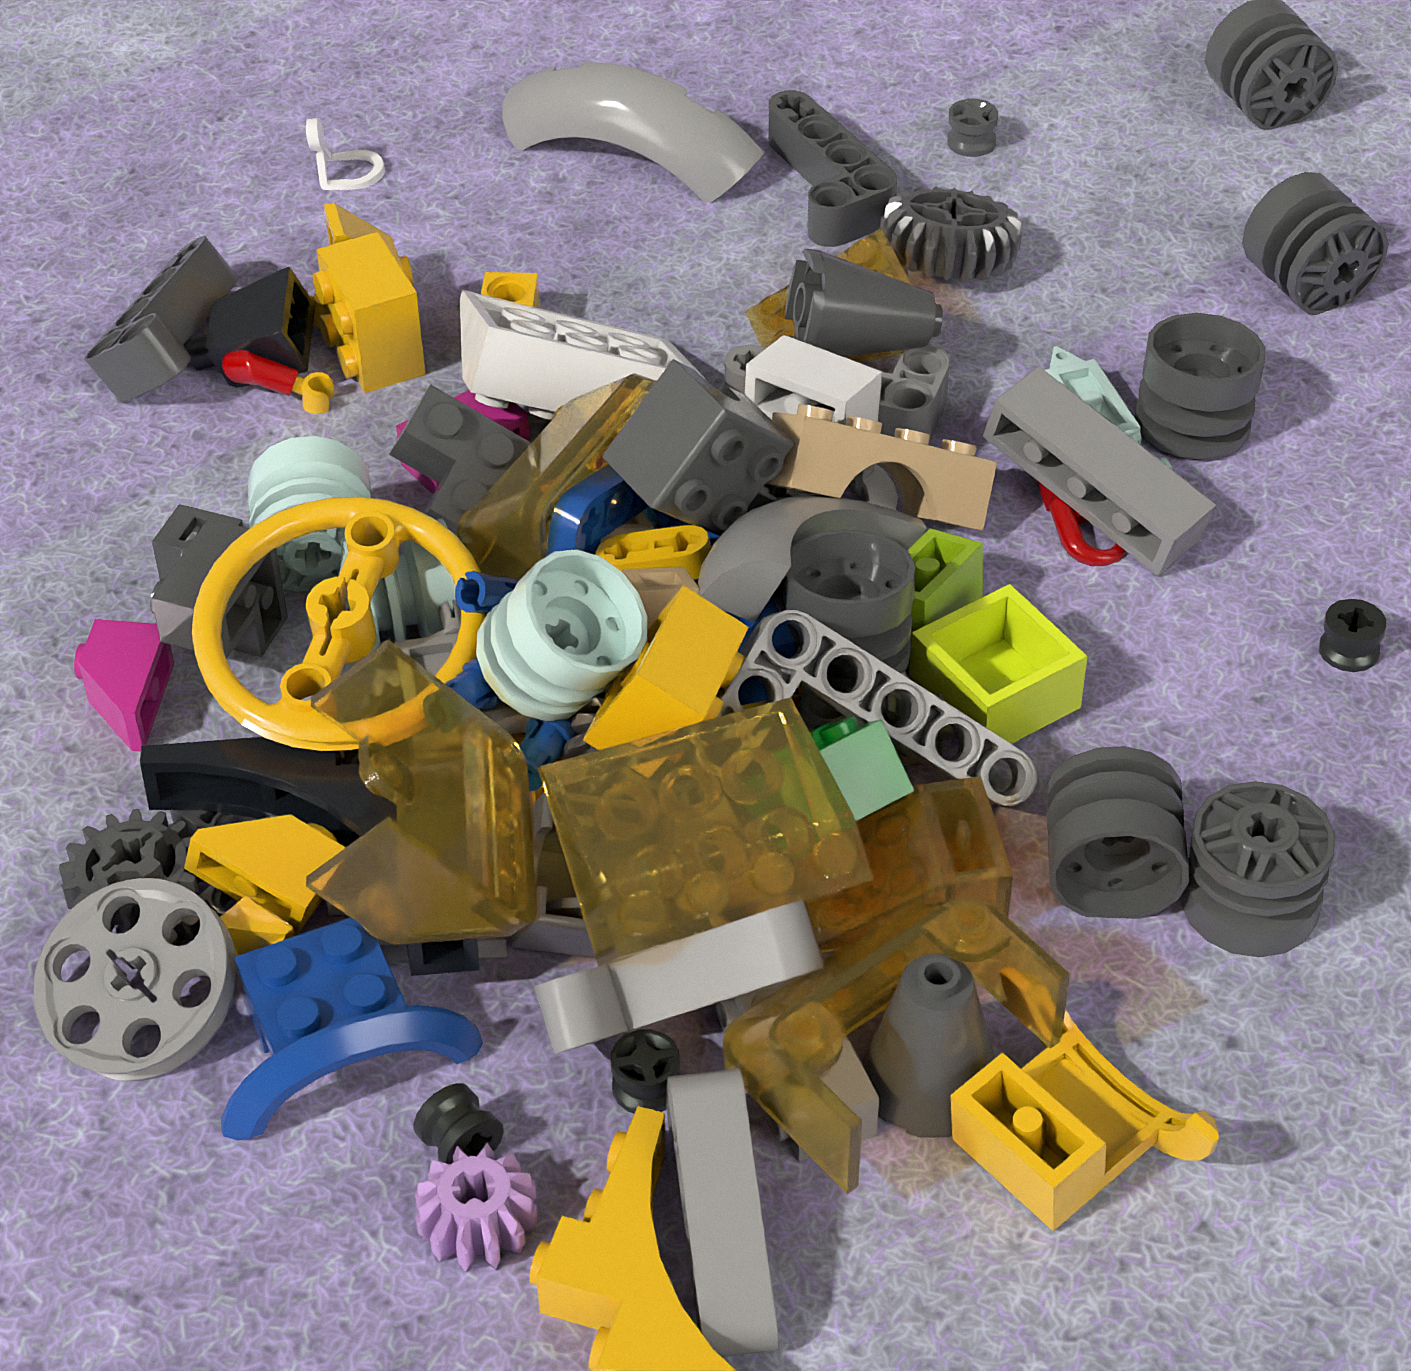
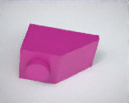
M95 619L86 643H80L77 647L74 660L75 675L78 679H83L88 702L131 751L141 752V746H146L175 664L171 644L160 641L158 627L154 623Z

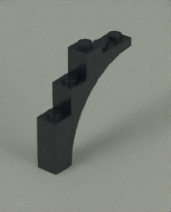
M264 737L141 746L140 767L149 810H204L249 816L255 819L291 814L306 824H318L330 831L338 843L347 848L344 859L363 872L389 903L405 937L411 976L480 970L474 857L469 809L407 814L401 761L342 765L341 750L318 751L291 747Z

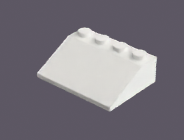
M462 290L460 297L462 379L471 393L476 394L475 400L485 405L508 408L510 401L530 406L529 412L541 418L561 421L563 414L583 418L582 424L591 429L605 433H614L616 426L623 428L672 359L694 369L705 379L668 339Z

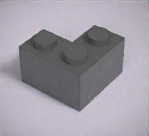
M430 384L414 408L389 455L439 483L424 514L435 520L443 518L447 529L454 533L471 552L482 539L532 443Z
M208 518L195 538L186 542L179 560L166 578L157 582L151 595L150 607L152 613L155 614L161 642L194 650L192 638L193 612L201 585L215 561L232 542L250 528ZM277 549L270 551L250 568L239 581L228 600L223 616L221 634L226 659L233 650L262 657L288 619Z

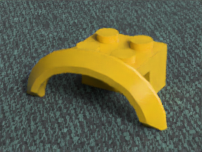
M1011 962L1006 966L1009 985L1015 1000L1030 1028L1045 1049L1023 1068L1017 1066L1002 1052L950 1095L952 1140L1046 1226L1055 1231L1152 1146L1170 1156L1181 1160L1200 1161L1215 1151L1219 1134L1214 1117L1205 1110L1195 1112L1194 1114L1181 1113L1149 1096L1120 1073L1079 1030L1061 1002L1051 979L1042 972L1019 962Z

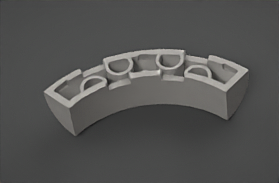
M585 62L578 68L556 70L555 66L548 67L530 74L514 84L503 101L502 120L507 136L516 149L523 151L537 143L557 138L578 137L610 142L637 152L661 165L685 183L704 202L711 203L724 194L765 153L741 127L722 111L716 110L714 113H711L702 105L686 97V88L658 75L617 64Z
M808 495L784 498L750 510L739 517L718 538L701 566L698 580V595L723 611L755 622L790 569V550L800 540L820 532L843 529L873 532L893 539L908 550L925 533L927 528L922 520L887 507L858 500Z

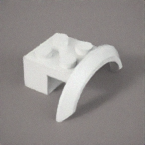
M783 335L746 364L745 395L771 420L773 412L797 414L798 405L804 404L834 411L832 422L846 425L848 416L878 422L882 371ZM877 464L861 471L847 486L863 502L893 510L897 508L898 496L895 485L884 469Z

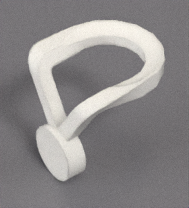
M320 118L307 119V141L310 151H316L319 182L322 190L362 189L376 184L383 178L385 167L380 155L369 150L331 153L324 141V132ZM364 160L371 162L374 167L371 172L361 178L331 180L328 178L326 161Z

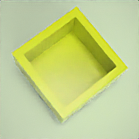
M1011 584L911 633L909 679L934 695L941 693L946 703L1011 744L1081 708L1088 656Z

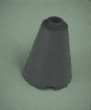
M805 248L802 253L807 261L796 260L788 287L785 319L794 320L795 336L789 337L839 356L847 357L922 348L928 345L931 337L939 335L943 320V310L940 304H935V297L932 292L820 250Z
M928 954L913 960L904 970L863 1059L862 1066L879 1097L878 1117L885 1122L887 1119L895 1125L906 1129V1133L920 1138L952 1136L950 1095L995 1059L979 996L969 968L960 960L944 954Z

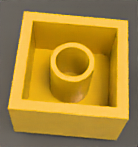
M374 232L316 249L319 272L313 273L312 278L317 297L325 308V315L319 316V326L328 347L337 346L338 360L345 377L348 379L355 376L364 393L426 375L417 292L380 234Z
M683 585L648 627L647 641L638 659L612 682L583 741L647 781L656 774L665 762L675 767L690 747L695 737L693 731L696 730L702 735L705 734L721 711L724 701L718 698L716 694L720 687L726 689L744 662L745 656L739 653L738 649L749 627Z

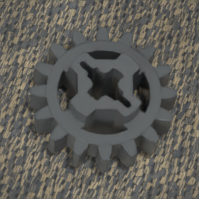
M133 809L129 816V821L121 823L113 814L107 815V828L101 831L90 826L83 828L86 843H69L66 847L69 861L59 864V871L63 882L61 887L68 909H72L80 901L101 888L130 879L155 878L167 880L186 887L198 896L200 895L198 883L204 882L201 878L184 869L191 839L187 823L182 820L169 827L166 812L162 811L155 814L150 821L142 819L140 809ZM129 903L119 907L111 919V931L116 925H122L125 932L131 930L140 917L139 905Z

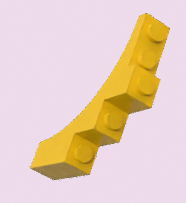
M637 1106L628 1131L618 1130L612 1140L607 1158V1172L610 1175L603 1190L597 1188L592 1190L585 1207L583 1221L561 1216L551 1242L542 1240L535 1251L530 1268L529 1281L530 1284L537 1286L540 1314L598 1330L590 1352L589 1371H737L711 1347L681 1306L661 1261L653 1224L654 1194L666 1153L665 1113Z

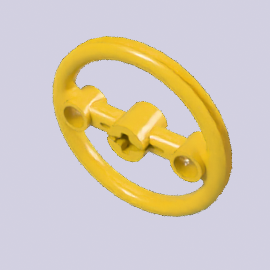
M332 497L305 502L277 512L257 523L232 542L215 561L201 585L194 606L192 638L195 657L207 688L220 706L241 725L264 738L291 747L318 751L353 750L379 745L406 735L430 721L423 707L424 694L430 689L456 677V675L463 672L462 667L465 663L477 658V632L487 615L486 613H467L461 610V625L457 640L447 661L434 677L417 692L393 706L372 714L336 719L338 705L334 693L335 687L344 665L361 660L370 653L375 645L377 634L370 602L379 580L388 577L398 567L400 559L398 549L404 541H412L422 546L437 558L450 574L455 586L460 577L467 579L465 573L470 571L481 573L473 555L460 539L439 521L414 508L388 500L367 497ZM345 528L344 534L348 554L339 576L321 581L312 588L307 596L306 611L313 638L302 664L295 665L286 671L280 683L281 699L275 704H268L257 698L241 684L232 672L225 657L221 634L223 616L228 600L243 576L270 551L290 540L312 532ZM309 696H317L311 700H302Z

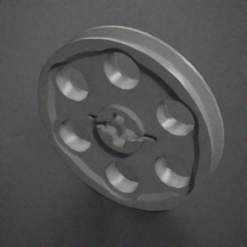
M155 878L130 879L111 884L90 894L75 905L60 920L47 939L36 966L33 985L36 1017L45 1037L54 1049L73 1064L118 1081L147 1080L180 1067L200 1052L213 1038L222 1025L232 1004L237 982V968L234 958L236 950L229 930L218 914L197 894L184 886L167 880ZM129 903L138 904L140 907V917L136 925L125 933H112L110 928L111 919L118 908ZM188 915L198 916L200 918V929L194 940L182 946L172 945L170 943V932L176 921ZM88 951L91 960L87 972L76 981L63 982L61 969L65 960L75 952ZM116 956L132 970L136 968L140 971L142 978L145 980L143 984L157 997L156 1002H153L141 990H135L130 986V982L126 978L128 974L114 961ZM197 976L210 977L212 985L207 999L196 1007H183L180 997L185 984ZM87 1012H98L100 1026L95 1036L86 1043L73 1044L70 1031L76 1019ZM146 1025H158L161 1030V1040L158 1047L145 1057H133L130 1046L135 1033Z

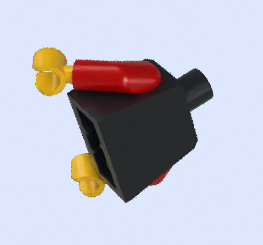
M290 266L218 299L211 307L207 334L186 342V350L192 356L190 363L193 368L200 371L215 365L230 386L239 388L247 385H259L290 396L291 391L303 395L302 407L305 411L312 414L328 412L330 408L329 398H334V384L329 375L323 372H315L307 375L305 378L297 376L299 373L308 371L313 324L320 328L319 316L325 315V308L320 303L316 292L314 296L308 295V290L302 286Z

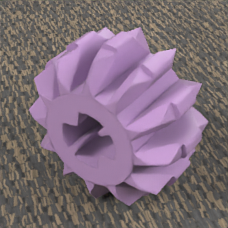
M486 1143L478 1156L468 1157L457 1145L453 1154L452 1164L432 1160L428 1170L429 1180L417 1183L415 1201L418 1214L415 1216L419 1235L422 1236L423 1241H430L432 1253L436 1255L438 1261L440 1262L457 1253L458 1264L466 1273L474 1262L475 1255L485 1254L486 1261L496 1270L501 1260L500 1247L507 1251L521 1254L525 1245V1233L535 1231V1226L537 1225L538 1213L537 1206L534 1204L537 1196L534 1180L531 1179L530 1173H521L520 1162L517 1161L514 1153L495 1160L494 1151Z

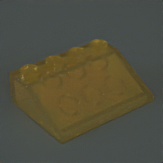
M791 697L543 765L538 768L598 966L616 962L800 900H804V903L807 904L849 891L874 880L854 815Z

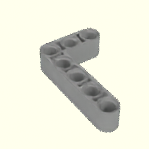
M785 610L764 617L756 625L740 651L745 656L739 672L726 689L720 687L716 694L718 698L724 701L721 711L705 734L702 735L696 730L693 731L695 737L685 753L690 768L699 776L713 780H731L742 775L750 766L796 688L799 687L845 717L854 715L858 724L881 719L894 748L978 801L993 805H1017L1025 801L1033 793L1037 782V771L1034 763L1022 750L818 620L798 610ZM782 622L791 624L800 636L798 651L789 659L780 656L772 644L774 629ZM838 656L848 661L853 669L851 686L842 693L835 691L827 680L829 663ZM749 677L758 679L764 685L767 693L764 707L754 714L747 712L741 707L738 700L740 685ZM891 691L898 692L906 703V715L903 721L895 727L889 725L881 713L883 698ZM945 725L951 726L959 737L958 751L949 760H944L935 748L936 735ZM717 732L725 734L733 745L732 759L721 769L713 768L707 763L704 756V746L707 739ZM1003 759L1012 771V780L1009 787L1004 792L998 794L990 785L989 771L997 760Z

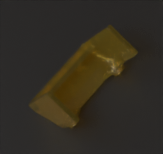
M633 373L575 397L566 405H562L556 410L552 421L473 509H468L459 521L457 537L473 555L481 573L497 577L521 579L538 561L546 557L550 522L558 500L569 488L608 464L602 457L603 453L656 383V380Z
M386 640L312 696L311 707L359 742L360 777L373 794L381 797L384 796L397 805V822L387 817L306 876V887L363 925L366 931L373 937L394 945L511 936L531 923L537 915L529 779L525 756L517 742L507 731L397 646Z
M961 897L898 910L824 959L825 968L797 977L737 1017L725 1030L723 1036V1062L726 1070L740 1068L744 1090L846 1194H849L859 1185L862 1120L818 1076L833 1067L839 1060L843 1049V1037L888 1007L904 970L913 960L928 954H944L963 962L971 971L973 978L1050 1049L1061 1042L1070 973L998 908L983 899Z

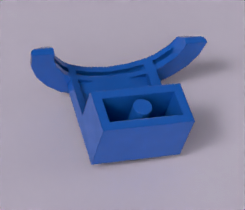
M365 913L235 956L244 1004L264 1053L270 1052L272 1056L252 1071L229 1098L221 1117L222 1134L224 1137L237 1141L263 1134L270 1118L293 1094L317 1079L355 1062L388 1053L412 1050H426L447 1056L455 1064L470 1060L477 1055L483 1044L479 1030L464 1015L446 1008L421 1005L407 1006Z

